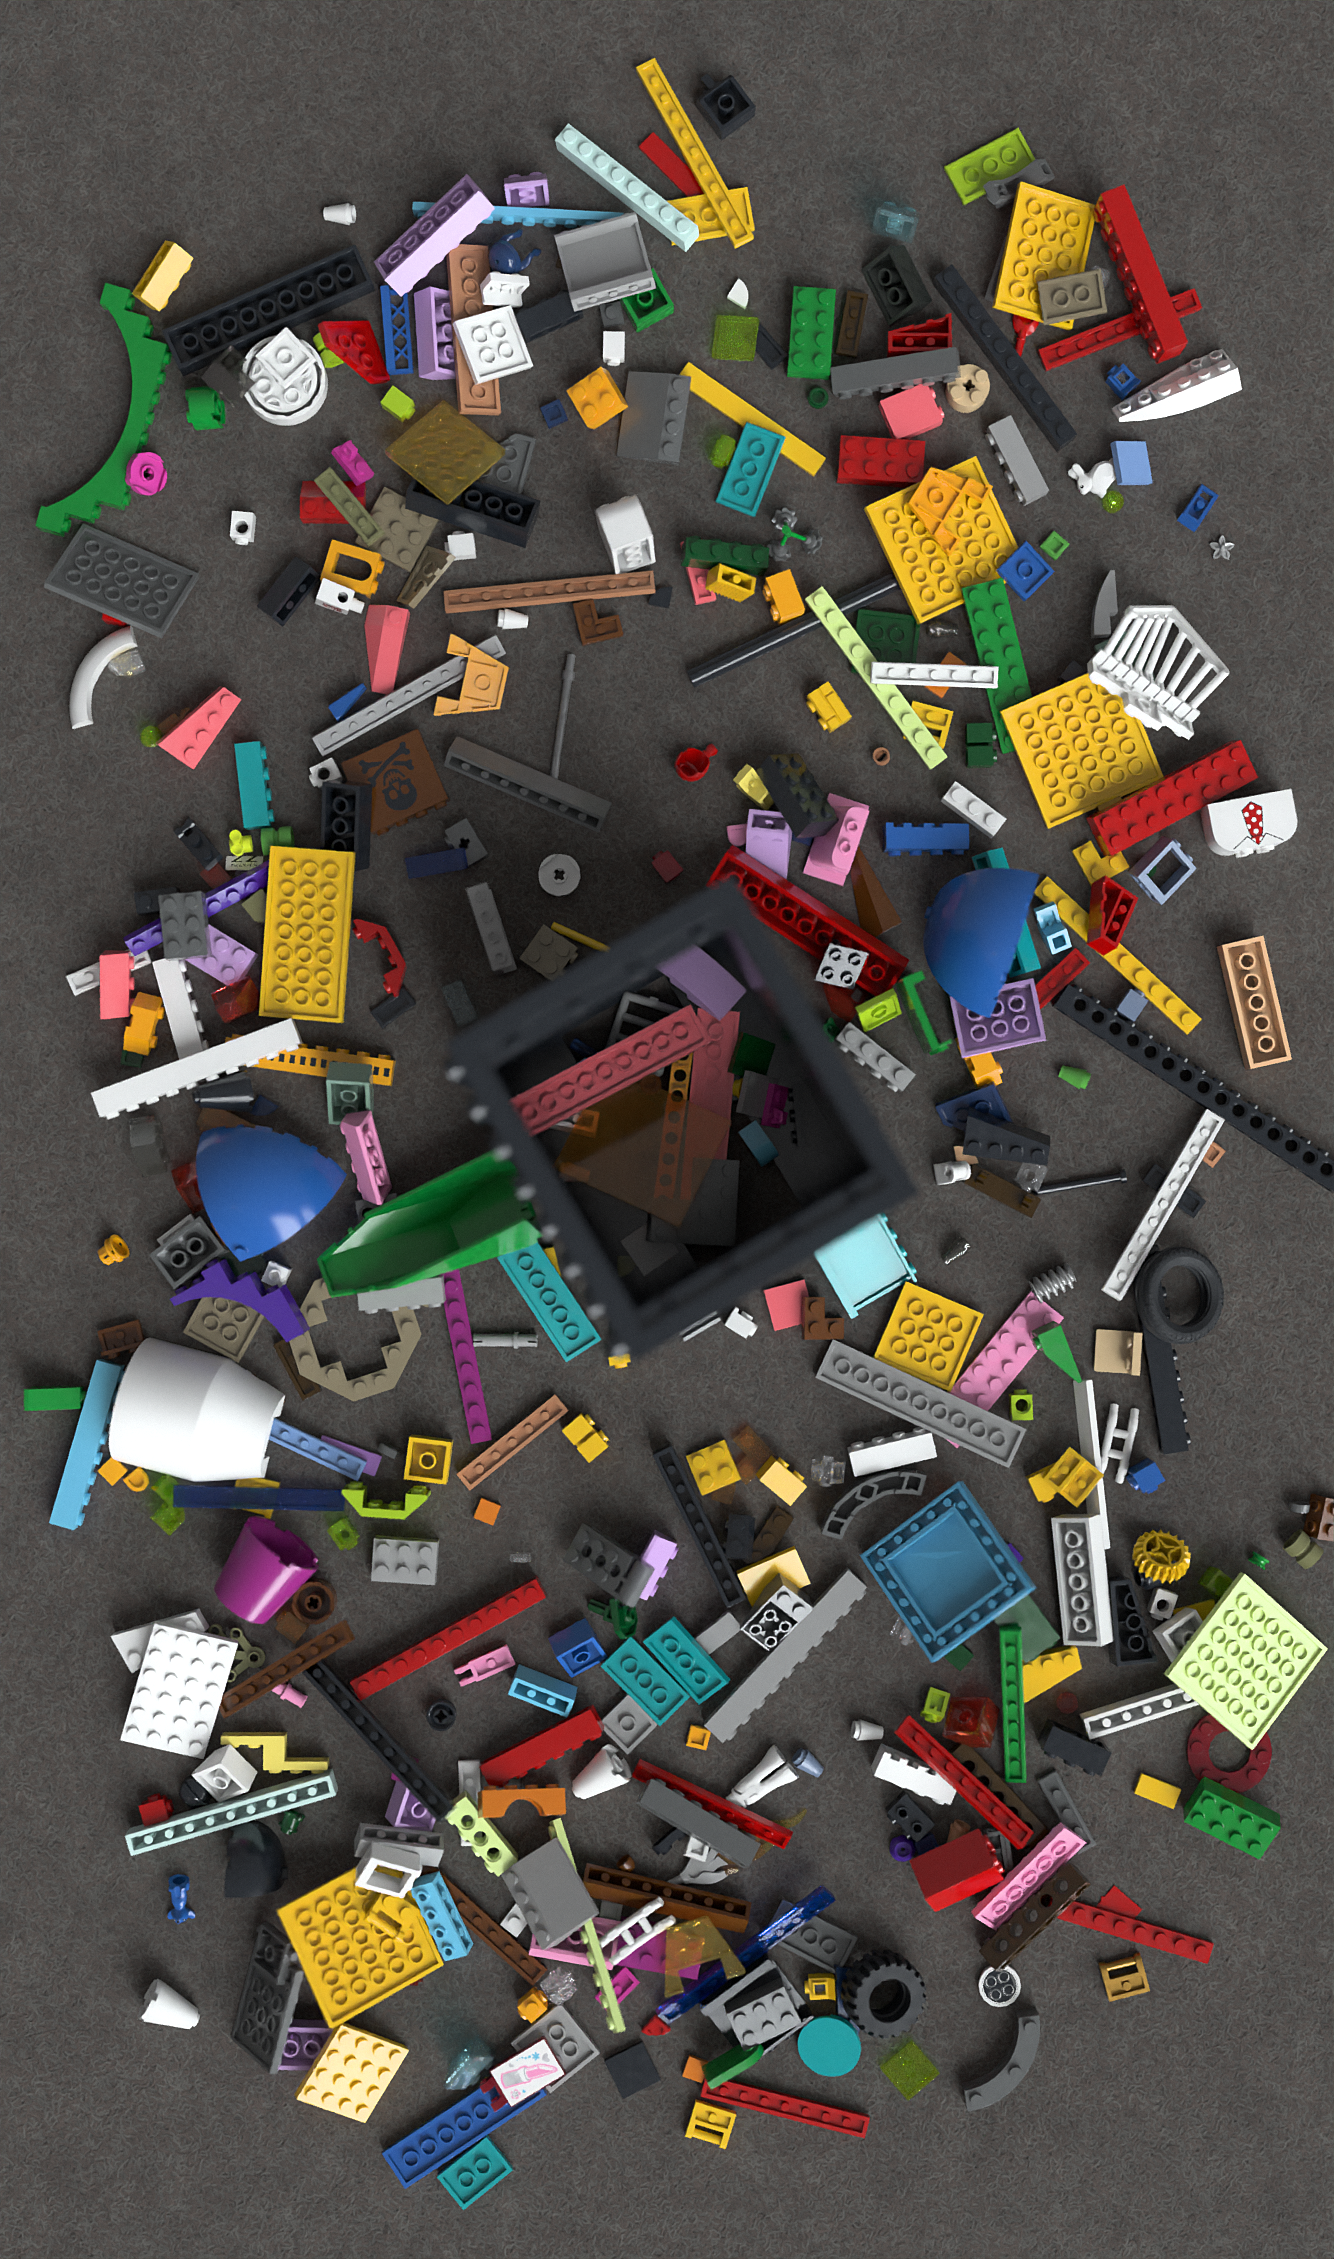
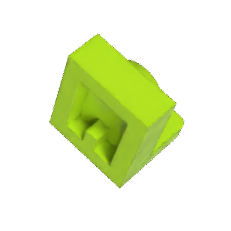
M930 1687L920 1716L925 1717L924 1719L931 1723L940 1722L945 1716L950 1693Z

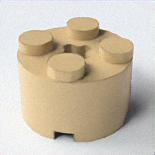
M966 364L960 365L961 378H956V381L947 383L945 388V396L949 404L956 411L962 413H970L980 408L984 404L990 389L987 372L976 365ZM965 386H969V389H970L969 392L965 391V390H966V387H965Z

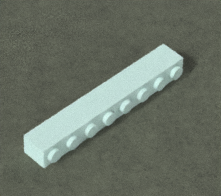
M569 123L555 139L557 150L686 252L699 237L698 226Z

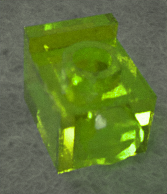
M344 1516L326 1530L341 1551L345 1548L349 1551L358 1544L357 1539H359L360 1535L352 1526L347 1516ZM342 1531H348L349 1537L344 1538Z

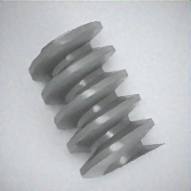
M1067 1262L1063 1263L1064 1270L1057 1266L1056 1273L1051 1269L1048 1270V1277L1042 1273L1040 1275L1041 1281L1037 1277H1033V1284L1028 1280L1035 1297L1040 1303H1043L1042 1296H1045L1048 1300L1051 1299L1050 1292L1058 1296L1059 1288L1066 1292L1065 1285H1068L1071 1289L1074 1288L1073 1282H1076V1278Z

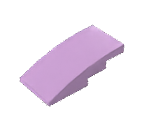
M698 946L658 969L670 978V982L685 992L689 1000L719 1021L746 993V989L730 973Z

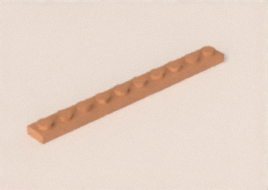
M653 571L448 590L444 591L445 612L447 614L655 593Z

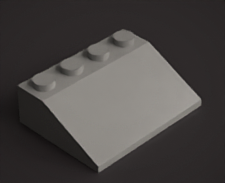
M557 1837L527 1855L501 1874L542 1950L558 1945L599 1913Z

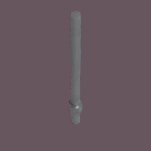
M567 654L565 670L562 672L563 687L550 776L558 779L571 684L575 677L573 670L576 655Z

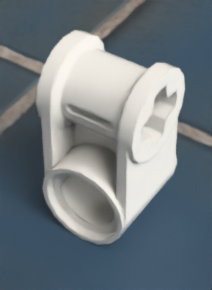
M966 1161L933 1164L937 1185L966 1180L971 1175L970 1166Z

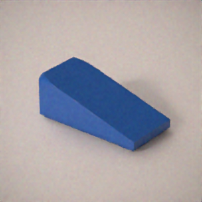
M1201 484L1177 521L1195 532L1219 495ZM1204 492L1211 496L1210 502L1199 495Z
M361 683L329 705L328 708L338 722L344 718L366 691L364 684Z

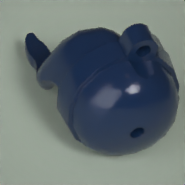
M519 229L515 233L504 235L491 246L488 253V262L492 272L509 275L517 274L527 268L532 258L541 254V250H532L521 262L515 248L508 243L510 240L522 236L523 230Z

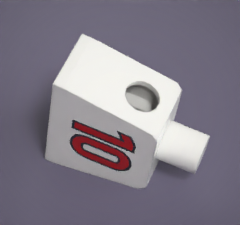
M323 578L315 604L347 615L349 609L361 614L365 601L354 598V590ZM338 597H344L346 602L341 603Z

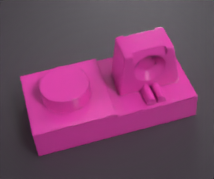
M349 440L334 448L331 454L355 485L358 486L372 478L375 473L359 455L358 449L352 441Z
M769 1083L761 1125L780 1129V1125H786L788 1113L783 1110L787 1100L788 1087Z
M625 1966L611 1979L618 2004L640 1983ZM600 1990V1991L594 1996V1998H595V1999L600 2003V2005H601L599 1996L602 1995V1994H601V1990Z

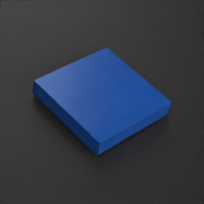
M1027 541L1023 542L995 570L1023 601L1027 600L1055 572Z

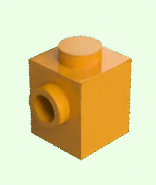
M534 1986L518 2000L517 2011L524 2020L528 2019L532 2023L547 2010L548 1998L543 1991H538Z

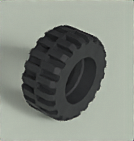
M874 1950L872 1955L869 1953L862 1955L863 1959L860 1961L856 1960L853 1963L854 1967L847 1970V1979H843L841 1985L844 1991H841V1999L844 2001L842 2005L850 2019L864 2033H868L874 2038L879 2036L881 2039H888L889 2035L894 2038L900 2036L902 2031L904 2033L910 2029L909 2026L912 2023L915 2025L918 2021V2014H922L924 2010L922 2003L926 2002V1995L923 1993L926 1991V1987L922 1981L921 1974L902 1955L897 1952L893 1953L891 1950H884L883 1953L880 1950ZM887 1979H897L898 1990L894 1999L883 2008L870 2009L869 1997L876 1985Z

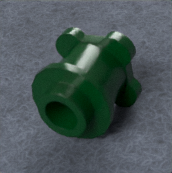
M830 1017L826 1019L825 1023L820 1022L830 1041L834 1042V1038L840 1034V1029L835 1025L834 1019Z
M294 1809L285 1810V1815L278 1825L281 1827L280 1830L282 1832L292 1835V1833L298 1832L297 1827L300 1821H303L305 1815Z

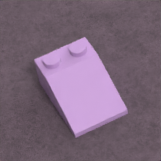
M533 172L528 176L514 174L504 178L507 207L530 208L550 205L546 174Z

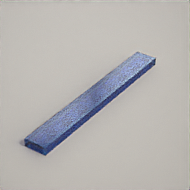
M174 1485L173 1507L344 1511L345 1497L342 1494V1489Z

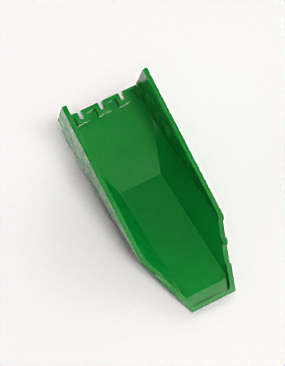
M491 1150L365 1213V1218L355 1228L350 1227L347 1230L348 1234L338 1244L334 1242L317 1258L329 1296L339 1297L401 1287L524 1249L539 1242L538 1238L542 1237L543 1233L534 1218L536 1213L532 1203L523 1200L511 1179L519 1174L518 1168H515V1163L513 1161L501 1162L495 1151Z

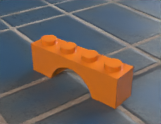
M547 1784L546 1788L538 1789V1785H525V1789H517V1785L504 1786L505 1790H497L496 1786H485L484 1790L477 1792L478 1818L502 1817L508 1806L518 1799L532 1803L540 1816L566 1814L565 1788H558V1784Z

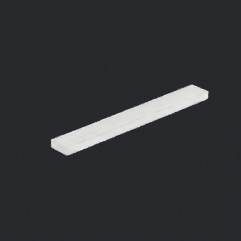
M1082 1379L1081 1383L1073 1380L1081 1456L1102 1473L1092 1380ZM1102 1477L1086 1497L1087 1514H1101L1104 1549H1109L1110 1540Z

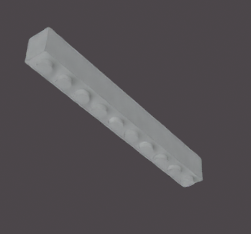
M847 1567L812 1604L814 1609L771 1653L768 1652L710 1714L704 1721V1726L722 1743L726 1739L728 1741L731 1740L737 1733L735 1729L740 1724H746L751 1718L750 1713L755 1708L758 1710L765 1703L766 1700L764 1698L769 1693L773 1694L779 1688V1682L784 1677L787 1679L794 1672L795 1669L793 1667L798 1661L802 1663L808 1657L809 1649L812 1646L817 1647L823 1640L822 1635L827 1630L829 1632L832 1631L838 1624L836 1620L841 1615H847L852 1609L850 1605L855 1600L859 1601L866 1594V1584Z

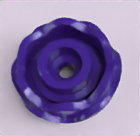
M905 1835L893 1838L889 1849L891 1856L900 1862L909 1861L916 1851L913 1840H909Z

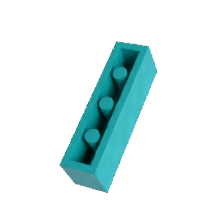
M260 741L234 744L244 828L246 830L272 827L271 822H275L274 810L269 807V801H272L271 788H267L266 781L270 780L269 768L265 767L264 759L268 758L266 746H262Z

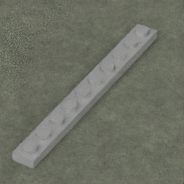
M496 634L475 645L476 648L495 659L506 654ZM457 655L312 736L322 757L462 679L465 674L468 657Z

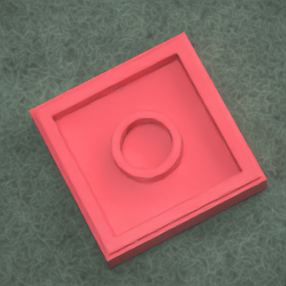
M804 1279L764 1290L774 1331L802 1324V1297H809Z

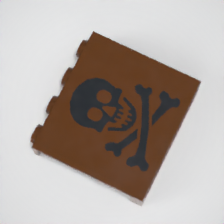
M418 729L341 763L348 781L372 784L371 833L374 835H384L390 832L389 828L397 825V828L409 823V819L416 817V819L428 815L427 811L433 808L440 810L447 806V802L451 801L445 792L424 744V738Z

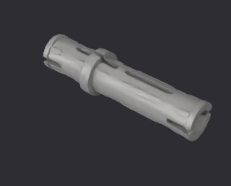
M514 1332V1334L474 1333L473 1345L474 1347L513 1346L514 1349L519 1347H537L538 1334H519V1332Z

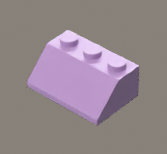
M654 1530L640 1556L655 1568L640 1598L645 1600L648 1599L649 1595L654 1596L658 1588L656 1584L658 1578L665 1576L669 1568L666 1566L669 1558L673 1560L679 1549L676 1547L677 1541L657 1530Z

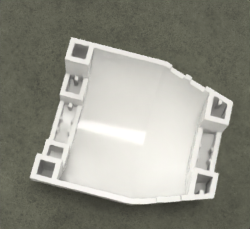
M147 1338L135 1351L117 1394L109 1435L111 1457L116 1461L193 1482L265 1477L269 1457L265 1456V1451L274 1417H278L281 1414L285 1395L265 1381H261L252 1375L250 1371L243 1369L230 1358L154 1338Z

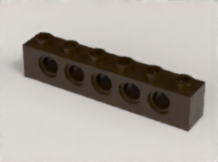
M964 1737L948 1751L962 1765L966 1760L973 1761L972 1767L967 1770L977 1779L982 1775L987 1776L988 1779L983 1785L992 1793L995 1791L1002 1792L999 1800L1008 1808L1016 1807L1014 1814L1023 1823H1031L1030 1829L1034 1833L1024 1845L1025 1849L1030 1847L1033 1850L1051 1832Z
M1065 1863L1061 1865L1056 1871L1058 1874L1053 1879H1047L1042 1884V1889L1038 1893H1033L1027 1899V1904L1023 1908L1020 1907L1011 1915L1013 1918L1008 1923H1002L997 1928V1933L982 1943V1948L979 1952L995 1971L1002 1972L1091 1885L1074 1864ZM1066 1881L1068 1884L1067 1890L1061 1892L1060 1884ZM1050 1895L1053 1901L1047 1907L1045 1905V1898ZM1035 1910L1037 1912V1919L1032 1922L1030 1920V1913ZM1018 1925L1022 1927L1020 1936L1015 1934V1928ZM1005 1939L1007 1942V1948L1004 1951H1002L1000 1949V1943L1002 1940Z

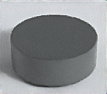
M1289 1500L1288 1509L1296 1513H1308L1310 1503Z

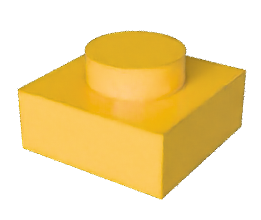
M629 1354L619 1360L615 1355L608 1356L610 1366L614 1365L615 1369L627 1367V1363L631 1362Z

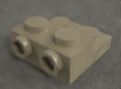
M543 924L519 959L550 981H553L567 972L564 968L568 963L573 964L579 954L576 953L578 950L576 946Z

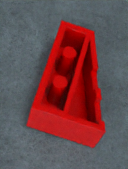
M952 313L946 314L945 317L933 320L932 318L926 320V323L916 326L912 324L889 331L887 358L952 347Z
M1106 875L1091 885L1087 945L1103 956L1118 947L1138 901V897Z

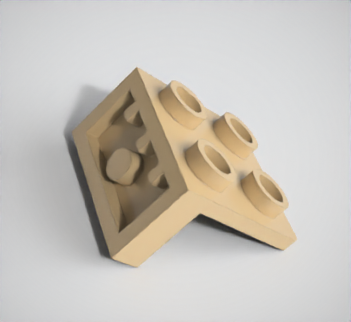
M1097 1329L1094 1371L1128 1373L1140 1376L1142 1333L1137 1331Z

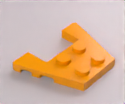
M930 467L907 505L944 553L950 556L961 539L944 528V523L963 493H966L982 504L993 486L987 483H978L970 478H961L956 476V474Z
M450 633L446 652L468 657L459 700L437 696L433 715L441 716L444 714L500 709L509 667L455 634Z

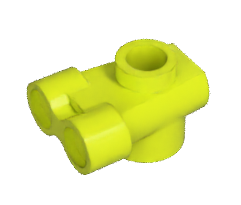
M238 830L230 832L231 840H229V845L234 855L241 856L244 853L253 852L251 835L242 836V833Z

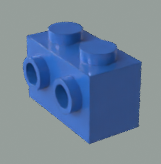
M1149 1458L1128 1468V1476L1125 1477L1131 1488L1138 1489L1142 1493L1146 1492L1147 1494L1158 1489L1157 1485L1165 1481L1156 1463Z

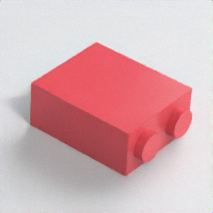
M919 384L879 402L878 407L892 439L908 440L941 426L944 413L940 406L937 407L935 403L936 395L932 387Z

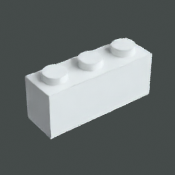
M956 781L941 800L942 803L989 838L996 834L1006 820L1005 817Z

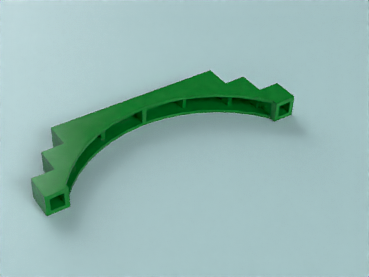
M105 283L100 304L103 309L109 310L114 317L128 349L132 371L131 405L121 439L102 469L72 495L48 507L41 506L35 526L41 531L64 537L65 532L70 530V517L94 524L95 519H99L101 514L100 504L123 511L125 505L129 506L131 486H128L125 481L126 468L132 455L141 453L142 446L148 442V425L153 424L155 416L153 408L154 405H158L160 400L159 387L160 384L163 385L166 379L165 366L170 364L172 352H170L167 344L147 339L148 337L151 338L154 328L149 317L129 311H132L135 305V298H133L131 291Z

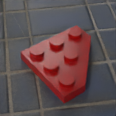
M325 321L318 325L324 345L368 383L384 384L391 380L369 321Z

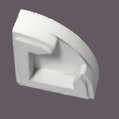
M738 278L727 298L745 309L748 303V291L745 284Z

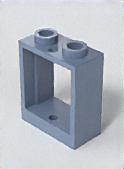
M1164 836L1128 871V874L1146 895L1160 905L1197 869L1192 864L1193 859L1191 856L1180 849L1181 844L1174 838L1169 839ZM1170 850L1182 865L1159 889L1147 876V873Z

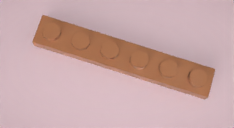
M554 1394L459 1471L457 1476L469 1490L473 1489L569 1410L558 1396Z

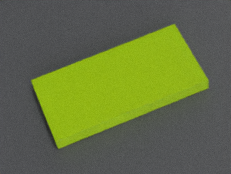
M1017 128L944 167V170L964 206L986 194L983 186L987 182L1006 179L1024 169L1035 158L1022 133Z

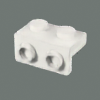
M500 272L489 273L480 284L483 304L504 307L511 305V307L520 308L522 306L521 294L529 286V277L520 276L519 274H501Z

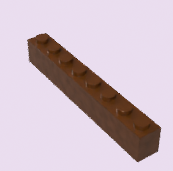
M590 1863L586 1864L582 1882L590 1897L639 1909L660 1897L664 1905L653 1911L655 1913L672 1915L676 1918L743 1934L749 1922L752 1902Z

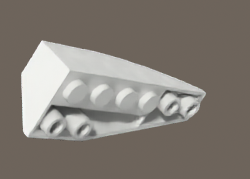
M1223 349L1212 351L1206 356L1193 359L1189 363L1182 365L1113 407L1112 412L1119 422L1141 421L1183 413L1204 406L1242 390L1238 368Z

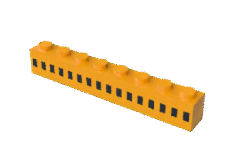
M232 1034V1038L226 1037L225 1043L244 1035ZM299 1044V1049L288 1053L286 1050L278 1052V1057L270 1060L264 1057L258 1060L259 1064L251 1066L327 1077L330 1062L372 1064L373 1084L392 1086L395 1061L391 1060V1056L379 1054L378 1058H372L370 1053L357 1052V1055H350L349 1050L337 1049L336 1052H329L328 1047L316 1046L315 1049H308V1044Z

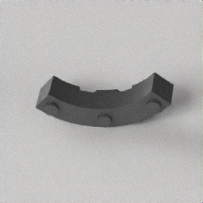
M893 1468L877 1471L860 1478L842 1491L831 1504L820 1526L821 1534L842 1540L849 1523L862 1507L888 1494L905 1493L921 1496L927 1475L924 1471L916 1469Z
M1036 2008L1015 2011L1016 2025L1014 2038L1010 2049L997 2066L988 2074L971 2081L962 2082L967 2112L987 2107L1008 2095L1021 2082L1030 2069L1040 2038V2018Z

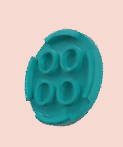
M832 2014L830 2016L814 2017L800 2031L798 2037L800 2057L811 2070L818 2074L831 2077L844 2075L856 2066L860 2058L862 2047L857 2030L842 2017Z

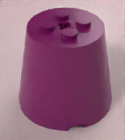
M251 1516L245 1522L214 1585V1592L218 1599L236 1615L253 1623L264 1624L312 1576L319 1565L316 1564L318 1558L314 1551L300 1537L287 1528L285 1532L275 1526L276 1522L261 1516Z

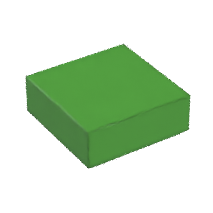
M1053 531L1039 548L1056 561L1069 546V543Z

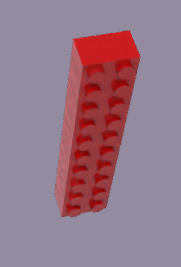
M734 845L728 849L706 884L710 888L733 875L759 921L821 961L829 943L833 939L841 941V946L868 952L856 984L876 997L892 989L909 962L908 958Z

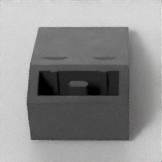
M778 1573L763 1589L740 1626V1630L771 1653L814 1609L810 1597Z

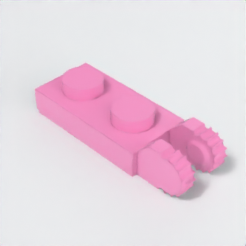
M506 1644L468 1661V1663L455 1668L454 1672L455 1674H461L471 1669L473 1675L459 1681L460 1686H465L512 1667L516 1663Z

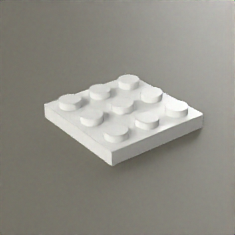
M511 305L464 318L453 323L475 385L533 367Z

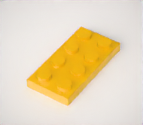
M748 188L728 190L750 230L754 231L755 227ZM705 194L667 201L698 226L699 237L696 241L727 236Z

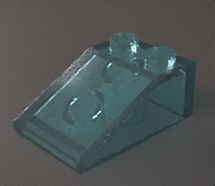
M879 202L872 233L912 244L920 213L911 207H897L893 202Z
M476 2034L448 2065L443 2087L445 2089H466L470 2084L473 2086L481 2077V2071L484 2068L488 2070L494 2063L495 2051Z

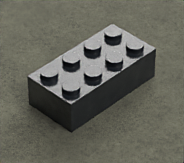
M799 753L769 755L756 770V773L796 838L825 836L839 821L833 807L827 801L824 792L816 783L814 776L808 770Z
M337 779L322 782L320 850L354 852V871L370 867L372 784Z

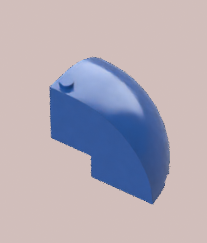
M988 868L962 874L944 885L936 895L932 906H927L924 918L927 919L923 945L925 957L932 974L953 999L969 1010L987 1018L991 1017L1000 989L1002 990L1007 973L1011 967L1013 955L1028 915V906L1034 894L1038 878L1036 873L1010 868Z
M237 1125L236 1128L222 1126L204 1131L199 1140L196 1156L198 1185L207 1214L221 1239L239 1261L251 1258L275 1247L311 1221L327 1205L343 1183L347 1174L330 1157L325 1158L318 1153V1148L299 1142L300 1138L288 1133H284V1135L272 1132V1128L256 1126L255 1128L244 1127V1125Z

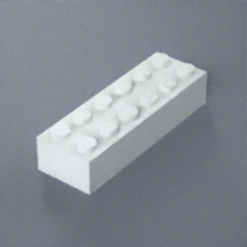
M1062 1514L1053 1517L1051 1521L1064 1645L1103 1646L1113 1642L1101 1514Z

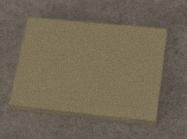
M1101 269L1037 282L1044 325L1107 313Z

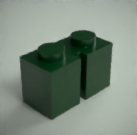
M967 723L965 725L966 768H991L994 762H997V750L993 749L992 742L996 741V728H992V723Z

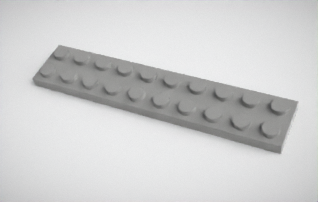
M834 1339L815 1377L1007 1468L1010 1467L1027 1430Z

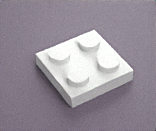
M287 327L255 355L284 389L316 361L315 357Z

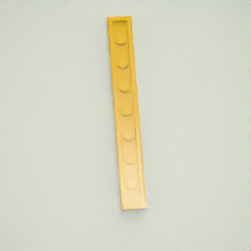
M688 362L679 374L691 377L690 391L743 428L746 422L786 437L780 454L813 477L826 460L823 455Z

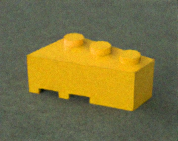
M1075 1645L1043 1650L1034 1661L1025 1663L1023 1660L1024 1703L1082 1669Z

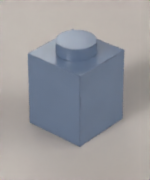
M1136 988L1134 990L1129 989L1114 1010L1125 1019L1134 1022L1148 1000L1144 998L1145 994Z

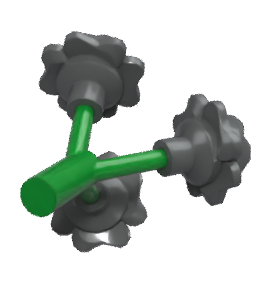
M783 507L782 510L777 509L775 516L772 518V522L775 523L774 528L782 530L784 534L781 541L773 540L771 544L767 545L769 557H772L774 561L786 562L787 558L791 557V547L786 545L787 538L791 536L802 541L801 546L806 554H815L822 546L823 537L817 529H810L803 536L791 531L794 529V524L798 519L794 516L795 511L789 510L786 507Z

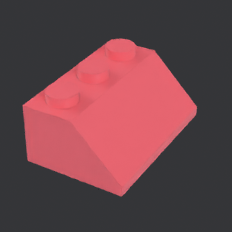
M105 950L100 955V1019L129 1017L131 1015V1007L135 998H131V990L135 989V978L131 977V969L135 967V958L131 956V951Z

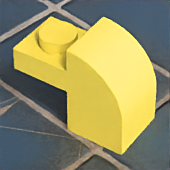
M746 764L733 780L741 792L767 811L774 801L756 771Z

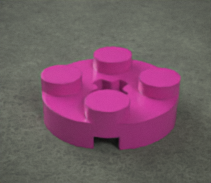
M151 452L133 454L126 468V484L131 486L132 490L140 495L150 496L160 492L167 480V471L161 463L163 462L162 459ZM147 468L150 476L145 478L143 473Z

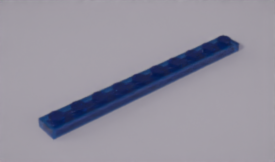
M824 1885L813 1890V1892L797 1902L757 1934L730 1952L702 1975L698 1976L697 1980L692 1981L656 2008L657 2016L670 2025L836 1901L834 1895Z

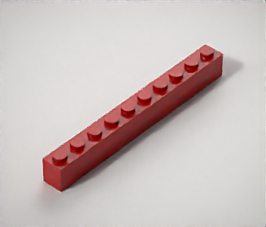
M535 1576L351 1679L350 1684L361 1701L546 1598L547 1593L538 1577Z

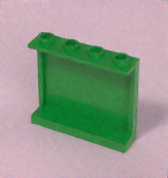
M919 971L901 979L895 984V987L923 1053L929 1052L931 1056L948 1049L947 1044L952 1043V1040L950 1039L940 1044L936 1040L914 988L915 984L925 979L923 972Z

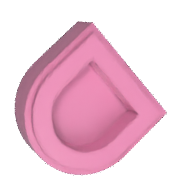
M747 824L727 826L728 840L732 845L743 846L746 844Z

